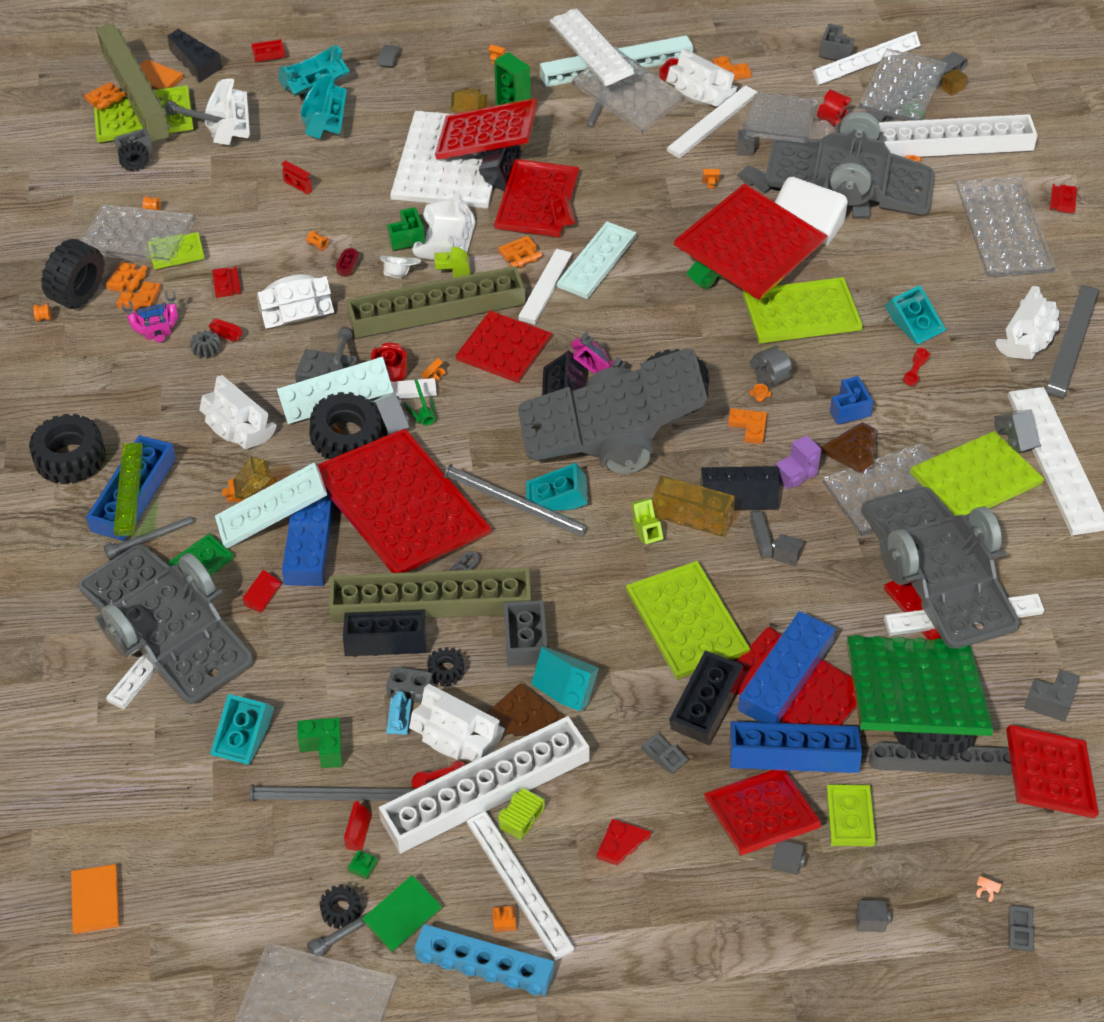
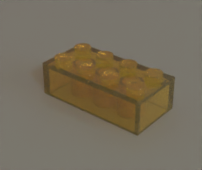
M661 476L653 493L655 518L660 520H666L716 536L726 537L733 518L735 496Z

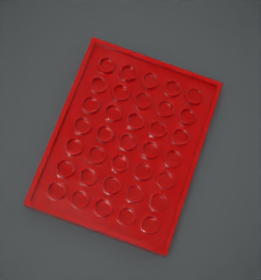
M744 183L677 237L673 245L760 300L824 243L828 235Z
M405 428L317 465L327 495L391 573H406L491 533L492 528L449 478H444L445 474Z

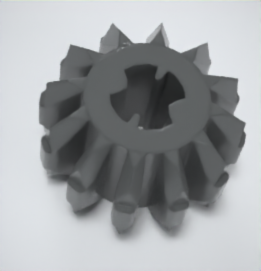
M204 330L203 332L198 331L197 335H192L190 346L194 355L207 359L208 356L214 357V354L219 353L221 341L217 333H213L212 330L209 332Z

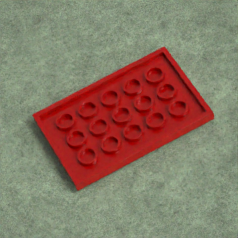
M533 98L446 115L435 151L436 159H448L449 157L463 156L487 150L492 151L497 148H507L513 145L529 143L538 105L537 99Z
M515 159L494 222V229L560 237L563 226L555 225L550 202L562 195H565L571 202L579 174V167Z
M767 627L750 645V652L742 654L736 661V663L743 665L744 675L736 690L737 694L741 695L782 636L772 628ZM821 660L780 721L785 724L842 726L857 708L852 677Z

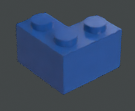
M859 376L841 380L839 395L833 396L831 399L830 414L837 425L871 416L873 400Z

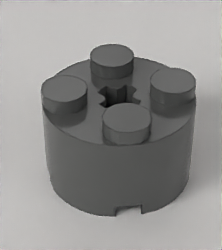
M773 345L756 353L753 359L750 360L749 363L751 368L754 369L758 384L771 387L791 376L789 374V370L792 369L790 359L784 350L780 351L778 349L779 346Z

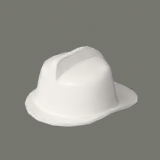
M380 257V260L384 262V275L394 278L405 276L411 265L421 262L418 258Z

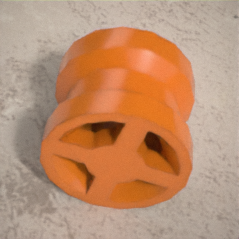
M145 196L143 199V211L146 213L152 211L158 214L161 208L160 198Z
M44 303V305L40 306L38 304L33 305L36 322H40L42 319L51 320L49 303Z

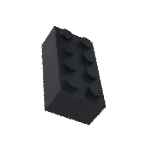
M705 650L669 719L671 730L709 745L744 677L743 665Z

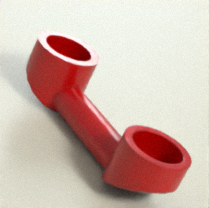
M918 348L912 358L914 364L902 379L905 384L915 386L918 382L919 376L917 372L930 356L927 349Z
M454 761L452 766L428 773L424 771L417 772L411 781L412 788L424 786L429 783L428 781L438 779L467 764L462 761Z

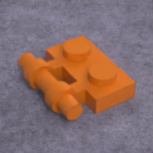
M109 82L84 96L89 104L101 110L110 107L114 102L122 101L126 94L124 91L120 92L117 86Z
M529 236L498 247L499 254L506 262L513 260V262L509 263L510 267L516 266L521 268L524 264L534 263L542 257L540 251L534 253L536 245Z
M120 262L106 283L107 289L121 292L127 288V292L133 293L139 287L140 280L146 276L147 267L142 265L140 269H137V266L134 264Z

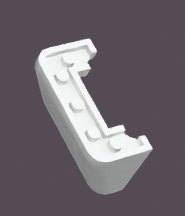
M795 177L786 179L775 200V203L828 235L826 241L822 243L825 245L830 244L845 222L847 199L844 195Z
M459 195L427 204L423 213V218L429 225L425 244L423 245L420 241L415 242L412 249L414 255L419 259L435 260L434 253L451 252V247L461 248L467 253L475 226V218L462 196Z

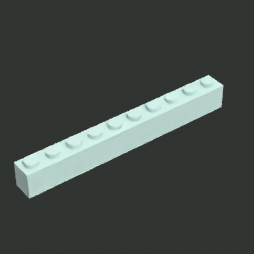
M686 35L615 50L633 70L663 65L670 58L679 59L683 49L693 53V45ZM579 56L540 63V77L545 87L597 77Z

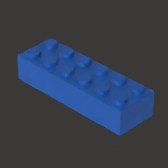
M138 435L86 516L90 532L122 541L127 539L176 460L173 444Z
M328 495L290 515L282 566L284 585L324 586L335 503Z
M798 611L739 696L738 711L761 723H779L832 645L835 628Z
M730 722V768L796 770L804 772H860L862 751L858 726Z

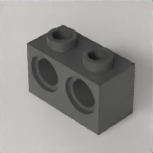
M392 666L386 684L387 698H394L398 691H402L407 699H412L411 702L421 704L424 687L428 684L433 686L432 673L425 670L418 671L406 667Z

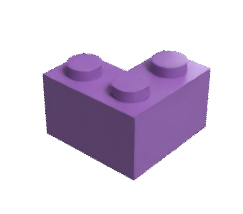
M807 435L793 442L790 456L775 464L778 469L779 481L788 490L794 486H799L809 478L815 477L818 473L821 448Z

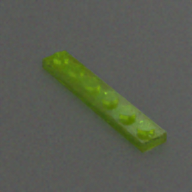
M142 442L123 443L113 530L115 536L135 535L143 455Z

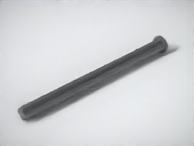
M449 464L444 475L446 479L449 477L579 536H583L586 531L585 525L456 469L452 464Z
M252 784L250 799L251 802H254V799L392 801L417 788L255 787Z

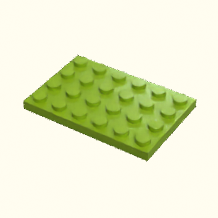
M188 85L154 90L157 99H160L162 108H165L168 101L177 103L179 107L191 110ZM126 97L122 98V101L118 103H112L106 109L98 110L97 107H94L97 143L113 141L115 137L143 129ZM177 113L175 115L167 114V117H165L170 127L168 133L194 130L192 116Z
M844 277L777 285L760 300L744 290L742 293L759 344L862 330V322Z
M995 431L911 467L909 472L923 487L930 488L954 515L970 514L972 509L981 506L992 508L1044 482V478Z
M698 561L626 585V592L676 680L693 674L705 650L729 660L737 659L742 654L750 652L749 646Z

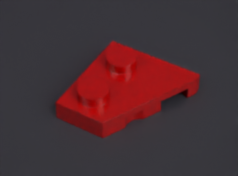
M611 819L597 852V859L619 865L625 860L627 855L637 850V846L643 841L650 839L651 831Z

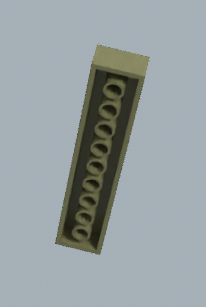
M114 23L96 28L102 54L122 91L125 92L126 98L141 126L149 134L151 142L169 137L168 130H170L168 121L165 120V117H167L164 107L162 108L160 99H157L154 89H152L144 71L142 72L139 62L137 63L135 55L132 54L130 46L127 45L125 37H122L120 28L117 29Z
M512 266L346 299V305L354 337L359 338L489 312V310L494 311L524 305L525 288L517 267Z
M529 567L330 576L329 611L331 622H344V613L419 609H425V618L504 615L503 603L531 601Z

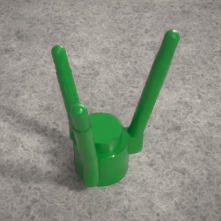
M415 379L414 382L423 407L419 409L417 414L407 402L403 404L416 418L418 424L422 423V425L428 426L437 419L434 401L431 398L430 408L427 407L419 382Z

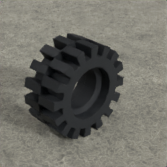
M130 140L129 144L126 141L125 146L123 144L120 145L118 158L122 168H125L127 171L131 169V172H134V169L139 171V168L144 169V166L148 165V151L142 142L139 144V141L133 143V140ZM130 154H139L137 158L127 157Z
M445 647L443 651L442 648H438V652L434 650L427 660L428 672L432 673L435 684L440 682V686H444V683H447V686H451L450 682H453L455 685L457 684V679L460 681L462 676H464V658L459 651L455 653V648H451V651H449L448 647ZM443 663H450L454 665V667L450 670H441L438 668V666Z
M343 884L339 885V889H336L335 885L332 886L331 892L327 889L325 891L326 896L322 894L319 903L323 921L327 922L329 927L334 925V929H338L339 925L344 927L345 924L351 923L361 915L359 895L356 894L354 888L351 890L348 885L344 889ZM345 901L349 904V908L344 912L337 913L332 910V906L336 902Z

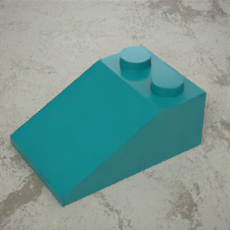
M921 285L892 298L885 305L893 322L916 345L946 331L945 326Z
M573 463L526 481V500L551 511L573 510L588 504L586 475L577 463Z
M542 646L531 685L560 704L581 711L589 704L599 667Z
M228 694L210 755L250 765L269 727L274 707L267 703Z

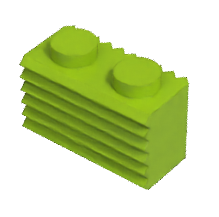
M522 787L519 793L515 792L507 809L503 808L499 813V828L522 840L545 809V799Z

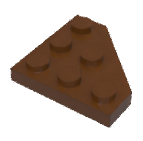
M861 422L821 446V452L860 473L874 464L875 428Z
M522 683L518 684L486 712L500 720L499 726L505 728L503 734H513V736H528L565 718Z

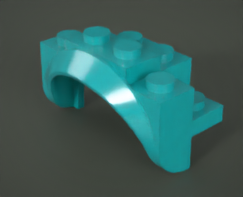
M333 45L307 60L294 65L279 67L278 80L284 90H290L294 97L302 93L306 96L318 76L325 73L335 74L333 85H335L336 79L349 75V69L342 60V49L338 45Z
M325 73L318 76L303 101L300 116L305 125L306 135L320 139L323 130L339 134L341 131L347 89L333 85L335 74Z

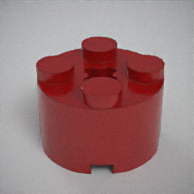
M830 89L823 98L825 101L819 106L817 118L836 126V123L840 125L841 119L848 114L846 109L850 105L852 98Z
M389 342L381 344L382 347L374 348L371 352V360L383 357L390 382L403 381L408 373L407 352L402 349V346Z

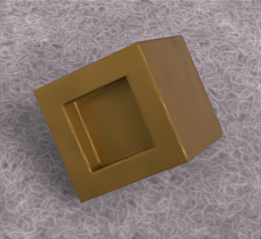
M954 69L943 75L941 89L953 96L965 89L968 76L958 69Z

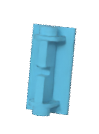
M398 691L394 698H391L386 734L407 735L412 699H407L402 691Z

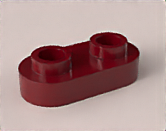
M348 248L341 253L336 263V271L340 276H348L353 273L359 261V253L356 249Z

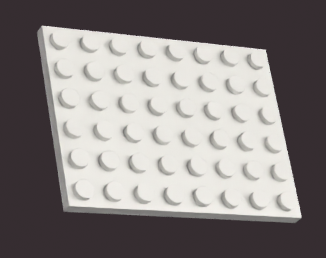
M415 111L391 190V199L434 203L461 195L467 206L489 208L494 186L486 183L483 176L479 173V166H481L485 151L437 160L435 151L446 115L451 114Z

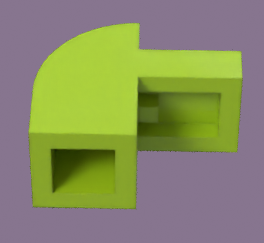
M451 247V252L434 253L435 270L452 269L453 278L470 275L469 256L463 249Z
M645 498L632 502L634 516L632 521L639 539L645 545L663 540L661 523L655 518L652 499Z

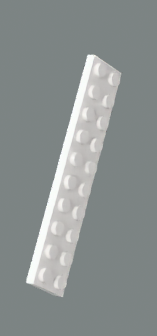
M577 8L571 9L565 14L557 15L550 20L551 26L605 86L634 74L633 68Z
M1039 387L1009 392L1008 398L1014 411L1032 409L1040 446L1031 449L1071 536L1104 531V512L1045 388Z

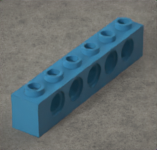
M426 924L423 925L415 945L416 958L425 964L434 963L446 970L454 969L461 971L467 976H479L491 983H503L511 989L520 988L527 990L532 995L541 994L546 996L554 973V961ZM439 947L445 948L443 951H436ZM462 953L467 955L463 958L458 957ZM481 960H488V961H489V962L486 963V964H481V963H479V961H481ZM503 966L510 967V969L508 970H502L500 968ZM525 972L532 973V975L528 977L523 976L522 974Z

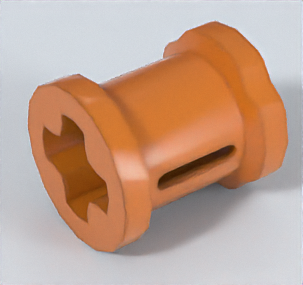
M312 230L308 234L306 242L309 245H315L320 251H323L329 244V238L321 236L317 231Z

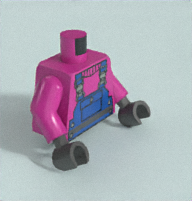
M167 291L165 292V298L169 305L166 302L134 310V313L132 312V301L129 300V305L131 306L129 308H126L124 303H122V310L127 312V318L132 330L140 335H144L147 340L164 341L165 336L171 334V328L174 327L178 319L177 306L174 304L176 300L175 292L173 291V297L168 298Z
M585 332L582 337L573 340L571 343L573 358L594 374L607 368H623L626 363L619 357L615 361H609L604 348L593 340L594 337L589 336L588 332Z

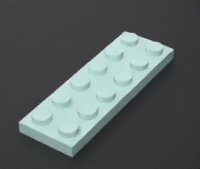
M606 222L558 280L557 288L588 299L635 240L636 232Z
M383 357L284 386L278 388L277 391L287 423L290 424L310 418L314 406L319 404L322 398L327 399V396L330 394L337 395L338 392H343L344 394L352 392L356 396H364V399L367 400L392 393L393 389Z
M315 462L215 515L223 545L229 548L326 496L327 492Z

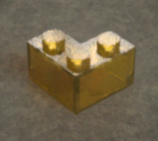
M466 87L451 92V111L461 113L487 108V94L480 93V89Z
M255 457L248 459L233 480L236 498L245 500L276 483V477L270 476L268 461Z

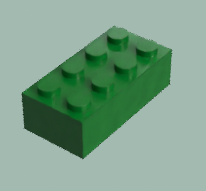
M509 52L495 59L496 106L531 99L530 66Z

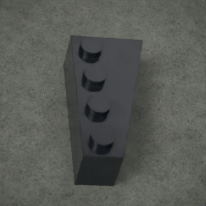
M180 29L167 35L170 51L179 61H182L183 66L190 70V73L196 77L199 83L222 69L219 52Z

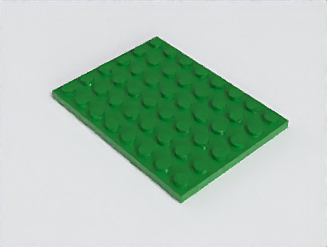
M847 636L846 644L860 730L992 736L993 726L970 645L954 649L948 647L942 639L926 640L923 638Z

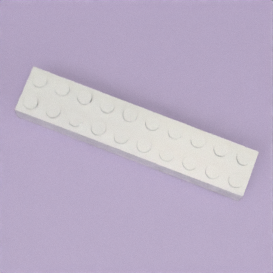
M1030 114L879 122L880 132H884L882 142L886 144L891 153L902 157L906 155L922 157L1032 151L1037 139V133Z
M569 716L380 806V820L401 854L484 811H488L511 800L515 792L519 793L522 787L531 790L588 762L589 746Z

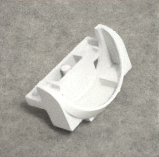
M686 49L681 50L678 64L670 66L666 80L675 85V89L688 101L700 105H713L715 107L720 106L734 95L737 89L736 86L732 85L735 74Z
M234 79L220 80L216 84L206 107V114L227 118L220 120L218 123L205 120L214 143L230 145L232 136L248 138L250 134L247 92L234 90Z
M304 274L292 275L281 278L271 283L263 291L257 292V302L265 329L334 314L327 277L318 278Z
M1032 286L1025 299L1021 300L1019 309L1006 328L1008 339L996 340L995 343L999 351L1011 358L1032 360L1037 352L1046 349L1052 341L1055 332L1059 329V321L1057 320L1059 310L1056 307V302L1047 301L1040 293V288Z
M223 375L216 377L214 392L202 395L199 410L206 416L205 422L224 440L239 444L242 448L248 449L267 442L274 434L277 425L273 422L267 423L268 413Z
M430 684L424 687L422 703L412 711L409 726L410 729L422 735V742L430 745L441 754L456 760L469 759L472 762L494 752L502 739L505 729L499 726L500 720ZM473 732H476V733H478V734H480V735H471V734H472Z

